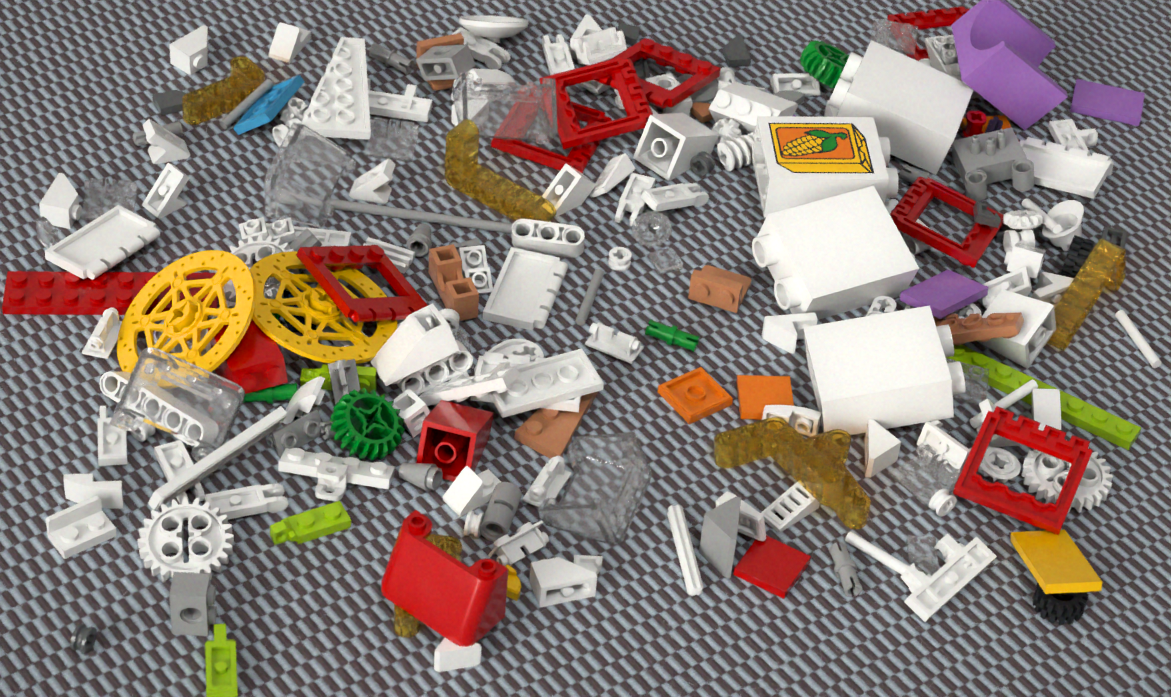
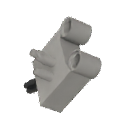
M998 117L989 120L984 134L957 139L952 143V159L964 183L965 195L975 201H982L987 197V184L1012 178V185L1018 191H1028L1034 186V163L1027 159L1012 127L1002 129L1003 121L999 120Z

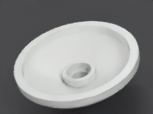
M470 15L459 18V23L465 29L493 43H500V38L512 37L528 26L527 19L516 17Z

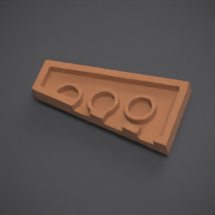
M1021 312L991 313L987 318H982L980 313L970 314L966 318H959L958 314H949L946 316V319H939L933 316L936 326L949 325L953 345L955 346L971 341L986 342L998 337L1012 338L1019 334L1024 323Z
M599 391L581 396L579 412L539 408L515 431L514 439L550 459L555 456L563 457L565 449L569 447L572 441L573 434L580 427L584 414H587Z

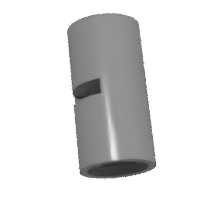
M500 482L495 486L480 525V533L487 540L495 542L500 537L508 534L522 497L521 490L515 484Z

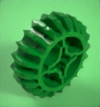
M814 40V42L810 41L801 53L800 64L816 81H820L823 85H827L830 88H835L850 55H847L844 51L832 46L830 43L826 44L824 41Z
M365 387L360 389L359 392L354 389L349 394L343 395L334 406L330 421L333 422L330 430L336 432L334 440L342 442L340 449L347 447L350 450L349 456L356 453L359 460L364 459L366 456L370 462L376 458L381 460L386 455L392 454L401 443V436L405 430L402 427L404 419L398 417L401 409H394L392 407L394 400L386 401L385 394L378 396L375 389L369 393Z

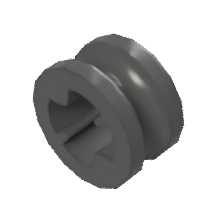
M704 151L699 152L690 161L692 170L699 176H705L715 166L712 156Z
M78 624L71 637V649L78 650L81 648L83 653L88 654L95 644L97 629L94 627L87 629L85 624Z

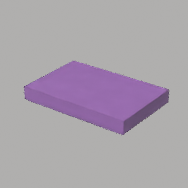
M1076 79L1070 112L1139 126L1145 93Z
M946 270L900 293V301L915 308L930 305L932 315L941 319L987 296L989 287L951 270Z

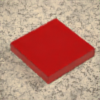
M766 535V539L763 542L757 539L753 542L735 566L733 575L784 599L810 564L811 556Z

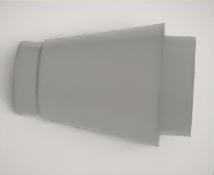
M424 223L419 224L407 239L408 250L414 251L417 257L428 254L429 249L432 248L431 228Z
M403 462L400 466V479H404L426 491L437 490L442 482L443 472L441 468H437L436 464Z

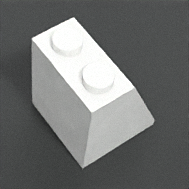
M685 113L650 115L633 158L670 181L689 170L692 157L696 156L699 152L704 151L711 155L719 135Z
M1002 289L997 296L994 295L990 299L987 310L982 318H987L991 313L1021 312L1024 319L1019 334L1012 338L998 337L979 343L1028 369L1056 331L1054 306L1047 302Z

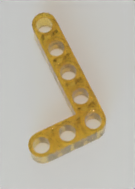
M465 119L447 133L445 180L449 186L514 221L518 219H531L549 222L556 216V209L549 200L478 164L479 130L473 121Z
M1103 238L1097 242L1054 309L1056 331L1048 340V344L1064 351L1105 287L1114 292L1119 290L1126 276V250Z
M778 417L763 419L718 433L714 437V462L718 467L732 468L771 456L822 505L835 507L844 502V474L784 419Z

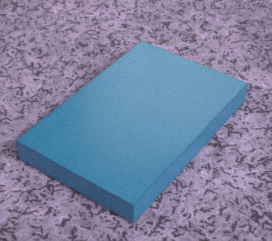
M297 75L274 85L235 124L233 128L235 132L239 135L271 122L305 82L302 77Z

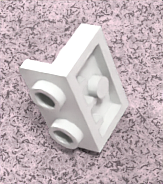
M98 496L81 501L46 518L48 538L64 559L117 536L116 527L102 511L101 499Z

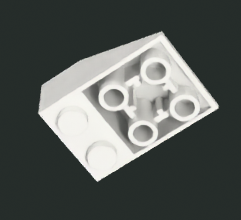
M954 36L925 38L932 68L962 81ZM973 90L971 98L982 97Z
M432 303L408 315L370 363L372 367L376 368V373L385 386L401 382L404 377L415 372L424 371L429 365L439 360H446L460 350L449 324Z

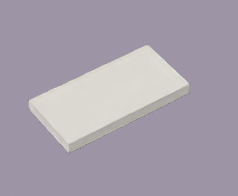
M581 348L516 366L520 376L512 383V388L502 393H497L496 390L491 391L489 396L502 418L601 391L603 390L604 382Z

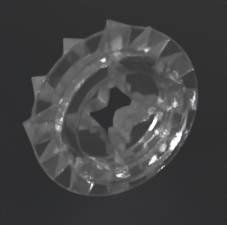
M649 211L642 213L633 222V238L640 246L644 245L649 249L652 246L660 247L665 241L668 242L672 234L671 222L667 216L660 212ZM648 224L653 229H657L656 236L648 232Z

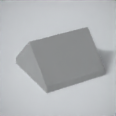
M734 497L704 513L699 553L725 578H731L741 497Z

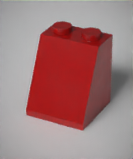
M253 319L234 351L215 369L216 376L235 396L288 382L284 356L278 345L257 326ZM224 325L210 341L211 348L222 337L228 325Z
M441 400L423 420L416 463L436 464L437 468L442 469V479L453 482L466 466L475 472L490 437L494 413Z

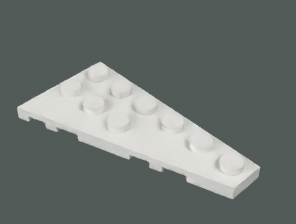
M340 38L333 53V58L328 63L326 72L322 76L311 98V103L304 113L303 120L297 127L296 135L370 140L371 127L365 39Z

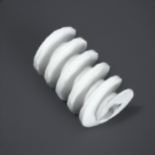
M754 132L718 143L717 154L727 171H733L734 167L739 169L742 165L748 166L750 163L753 164Z

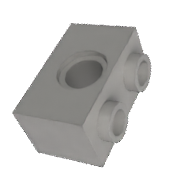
M468 44L432 46L416 59L424 81L460 79L476 66Z
M173 573L169 593L172 634L208 636L210 624H215L217 617V607L212 606L215 604L216 587L211 586L210 574Z

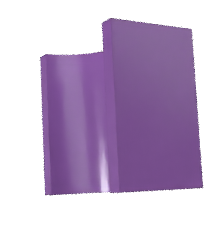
M981 0L951 25L962 81L1022 129H1028L1068 97L1067 91L1038 69L1043 59L1056 47L1055 41L1005 0Z

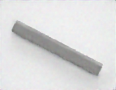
M266 79L219 122L220 126L225 130L274 86L273 82L270 79Z
M601 269L594 271L575 320L579 326L585 325L604 276V272Z

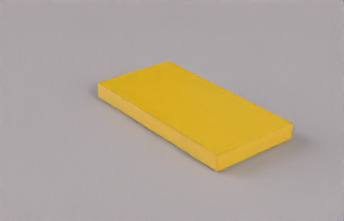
M1047 530L1011 532L1010 542L1045 594L1101 591L1102 580L1066 530H1061L1059 535Z

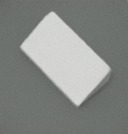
M809 73L773 74L770 79L773 94L779 91L793 90L804 93L805 96L821 95L819 81H816Z

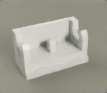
M615 27L573 39L578 64H596L612 59L627 49L622 30L616 31Z
M939 420L925 422L916 445L955 473L960 474L972 448L968 449L941 430L940 427L943 423Z

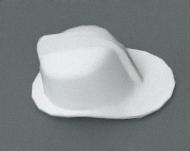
M1076 200L1061 202L1055 205L1047 214L1061 225L1062 230L1059 234H1054L1044 225L1042 235L1049 238L1054 246L1061 247L1063 251H1068L1075 235L1082 236L1081 222L1084 206L1081 202Z

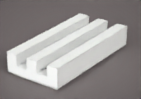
M370 237L367 238L366 244H363V246L378 245L381 247L396 268L404 274L415 259L414 251Z

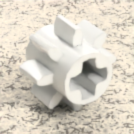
M290 98L279 111L281 114L280 120L285 125L294 118L302 122L308 105H305V102L299 98Z
M725 118L724 120L717 121L712 128V131L719 135L715 144L718 145V143H723L726 140L739 138L741 136V130L738 129L740 124L732 118L730 120Z

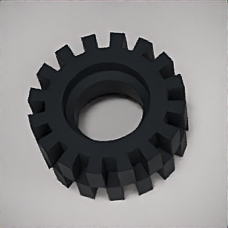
M1076 235L1073 237L1062 267L1061 276L1075 278L1081 282L1091 256L1094 241Z
M1037 583L1032 603L1035 606L1034 610L1036 613L1041 612V618L1045 619L1048 616L1050 618L1049 622L1053 624L1055 620H1059V625H1064L1066 620L1069 625L1073 624L1074 620L1078 621L1083 615L1089 594L1087 592L1056 594L1062 595L1069 600L1061 601L1052 596L1054 594H1045Z

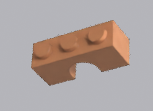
M454 244L429 249L428 273L446 309L455 310L460 316V321L478 317L479 293L471 277L463 278L462 260Z

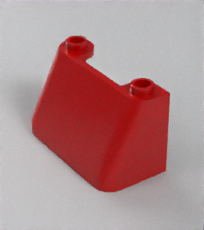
M414 510L404 519L382 577L381 592L386 599L454 644L463 647L472 646L505 617L508 568L493 559L486 558L478 560L470 567L463 564L426 540L432 532V522L427 516Z

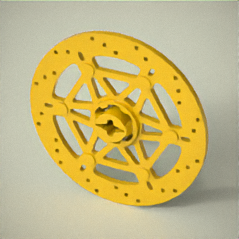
M219 250L196 252L182 257L162 269L140 290L130 304L121 323L117 339V357L122 371L130 372L164 392L191 385L215 370L240 343L252 320L256 305V283L251 270L237 256ZM197 271H217L210 279L186 281L188 274ZM229 280H232L236 291V305L234 308L228 309L223 287ZM171 285V289L149 315H145L158 295ZM203 287L192 297L189 291L190 288ZM180 292H183L185 299L180 301ZM218 295L220 307L218 309L209 308ZM172 300V307L170 308V310L162 312V310ZM208 315L218 316L215 319L207 320ZM165 319L163 325L155 324V322ZM224 325H228L219 341L202 356L201 352ZM211 328L209 332L200 341V333L202 332V330ZM140 331H145L149 352L143 360L140 359L137 351V335ZM153 332H163L155 344ZM169 338H171V340L164 346V344L166 343V341H167ZM193 339L192 348L190 349L187 341ZM180 343L183 349L181 353L168 354ZM186 360V365L179 369L170 371L154 370L160 362Z
M298 251L269 255L256 262L250 268L256 283V305L252 317L253 321L272 340L298 355L329 364L339 360L355 359L356 364L371 361L376 356L377 352L397 329V320L377 321L375 333L371 337L364 335L361 332L364 322H358L357 326L353 325L320 284L316 288H312L304 283L317 282L311 274H292L288 271V269H307L296 256ZM344 266L341 270H333L327 267L337 280L342 279L363 294L365 298L387 297L378 285L357 269ZM271 277L276 278L280 282L275 299L264 297V285ZM341 284L352 299L358 298L348 288ZM285 288L294 296L293 298H282ZM290 305H297L298 308L288 307V306H290ZM272 313L281 315L301 332L303 336H298L288 330ZM292 315L303 316L305 318V325ZM311 323L317 325L318 328L316 330H312ZM326 326H329L338 333H324L322 331ZM318 340L351 341L354 346H327L319 344Z

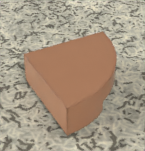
M702 102L692 103L690 112L701 123L713 120L709 111L711 104Z

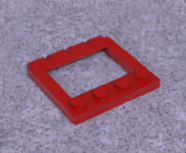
M961 6L948 8L947 11L943 8L927 10V13L925 11L908 12L906 16L904 13L890 14L887 16L886 26L908 57L917 61L924 58L929 59L927 49H920L908 31L951 26L970 9H965Z
M644 38L612 58L621 57L622 60L631 59L632 62L640 58L653 59L656 61V64L664 67H673L675 71L682 74L693 75L672 90L639 78L649 103L663 109L674 107L720 77L721 68L712 65L708 61L694 58L690 54L676 51L670 46L656 43L652 39ZM612 75L594 80L607 86L610 85V87L617 90Z
M619 57L539 78L541 89L563 149L643 129L647 124L649 116L653 115L631 59L622 60ZM612 75L628 117L581 129L566 87Z
M526 86L492 138L491 147L557 170H561L565 164H568L583 173L602 139L572 147L567 156L522 142L542 108L549 109L543 92ZM572 102L577 118L587 122L584 128L612 121L610 117L605 116V112Z
M917 177L890 213L897 229L957 259L961 264L975 268L1003 226V214L987 207L994 215L996 213L1001 219L999 227L995 228L975 222L962 243L959 244L916 221L933 197L974 216L973 207L976 201L929 177L927 179Z
M378 245L300 247L296 254L345 317L351 318L354 322L405 320L408 315L428 306ZM363 265L377 268L399 296L352 299L327 267L333 270H341L344 266L351 267L352 269H362Z
M996 406L994 412L988 410L954 487L953 494L1059 535L1093 450L1088 448L1090 441L1074 435L1071 436L1070 441L1065 440L1067 432L1045 425L1044 430L1041 431L1039 430L1040 422L1019 415L1017 421L1012 420L1015 413ZM994 434L1072 463L1056 504L1050 502L1047 504L1035 500V496L1025 492L1019 494L1011 491L1007 485L999 482H988L983 480L981 475L977 474Z

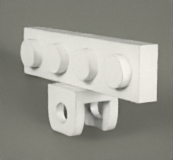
M285 448L279 460L278 471L317 477L318 484L315 489V496L319 499L339 501L346 492L347 483L389 489L394 478L395 466H389L383 462L371 463L360 461L354 457H336L324 452H306L300 448Z

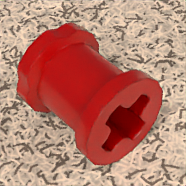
M969 111L966 114L967 124L962 132L963 138L984 134L982 129L983 125L987 122L986 115L983 112Z

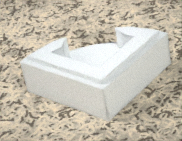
M574 555L573 563L591 570L597 575L602 567L603 556Z

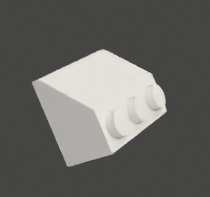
M735 82L719 89L709 107V111L715 123L721 119L724 120L726 118L730 120L732 118L740 124L738 129L742 133L749 134L755 133L757 116H793L798 104Z

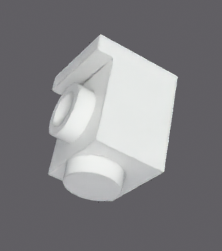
M408 388L394 399L392 407L394 409H401L398 417L404 419L402 426L414 438L421 433L423 420L430 411L426 403Z

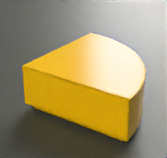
M506 564L505 567L508 568L507 597L518 601L521 594V582L516 570Z

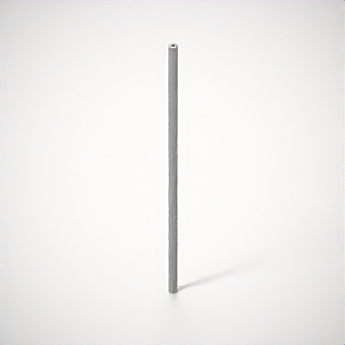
M276 191L274 195V201L512 234L513 224L280 191Z

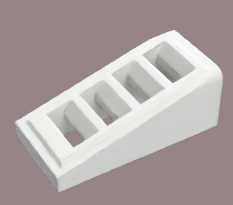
M621 154L609 161L597 179L596 186L589 194L591 198L607 193L634 171L635 167L627 154Z
M801 479L763 510L761 514L764 515V520L778 533H781L817 510L820 504L821 493L807 481ZM775 513H778L784 519L781 520L778 516L775 515Z
M727 491L715 501L716 507L737 496ZM741 499L738 532L763 542L766 539L764 515Z

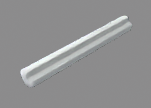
M679 504L676 506L671 505L668 507L667 515L687 593L690 596H699L703 593V583L684 511Z

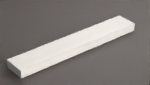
M280 406L155 490L148 504L153 510H158L161 508L160 504H167L279 428L286 418L287 412Z

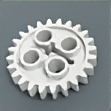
M259 235L257 241H253L250 236L248 237V243L244 244L243 241L239 240V247L230 246L231 254L241 259L249 269L253 266V256H255V260L258 262L272 254L294 251L290 249L288 243L283 244L281 238L274 241L272 235H269L266 240H263L262 235ZM288 269L292 274H299L298 269ZM269 278L264 285V297L267 299H275L280 286V282L276 278ZM229 280L223 287L226 300L236 303L235 287L232 280Z
M1035 449L1029 451L1022 467L1021 475L1025 477L1023 484L1029 485V493L1037 492L1036 500L1044 498L1046 499L1045 504L1049 502L1056 504L1072 463ZM1098 452L1092 453L1068 512H1070L1071 507H1075L1078 512H1081L1083 506L1090 511L1093 504L1099 507L1101 501L1106 500L1112 486L1113 475L1109 474L1111 468L1104 466L1106 460L1097 459Z
M184 497L182 504L179 505L175 499H172V507L169 508L163 503L160 504V513L152 510V520H143L145 528L139 529L140 539H138L140 559H144L145 568L151 567L152 576L161 573V580L165 582L169 577L173 578L174 572L210 574L211 580L212 570L220 573V563H229L228 555L233 554L231 544H234V536L232 534V525L228 524L227 515L220 516L219 507L211 510L209 501L200 506L199 498H196L193 504H189L187 497ZM184 520H188V563H184ZM199 526H204V527H206V528H204V529H202V530H197V529H195V528H197V527H199ZM168 528H176L174 531H166ZM197 552H206L204 555H196ZM169 553H176V554H177V555L172 556V557H167V556H166V555L169 554Z

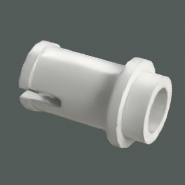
M723 67L717 80L718 82L735 83V73L732 69Z

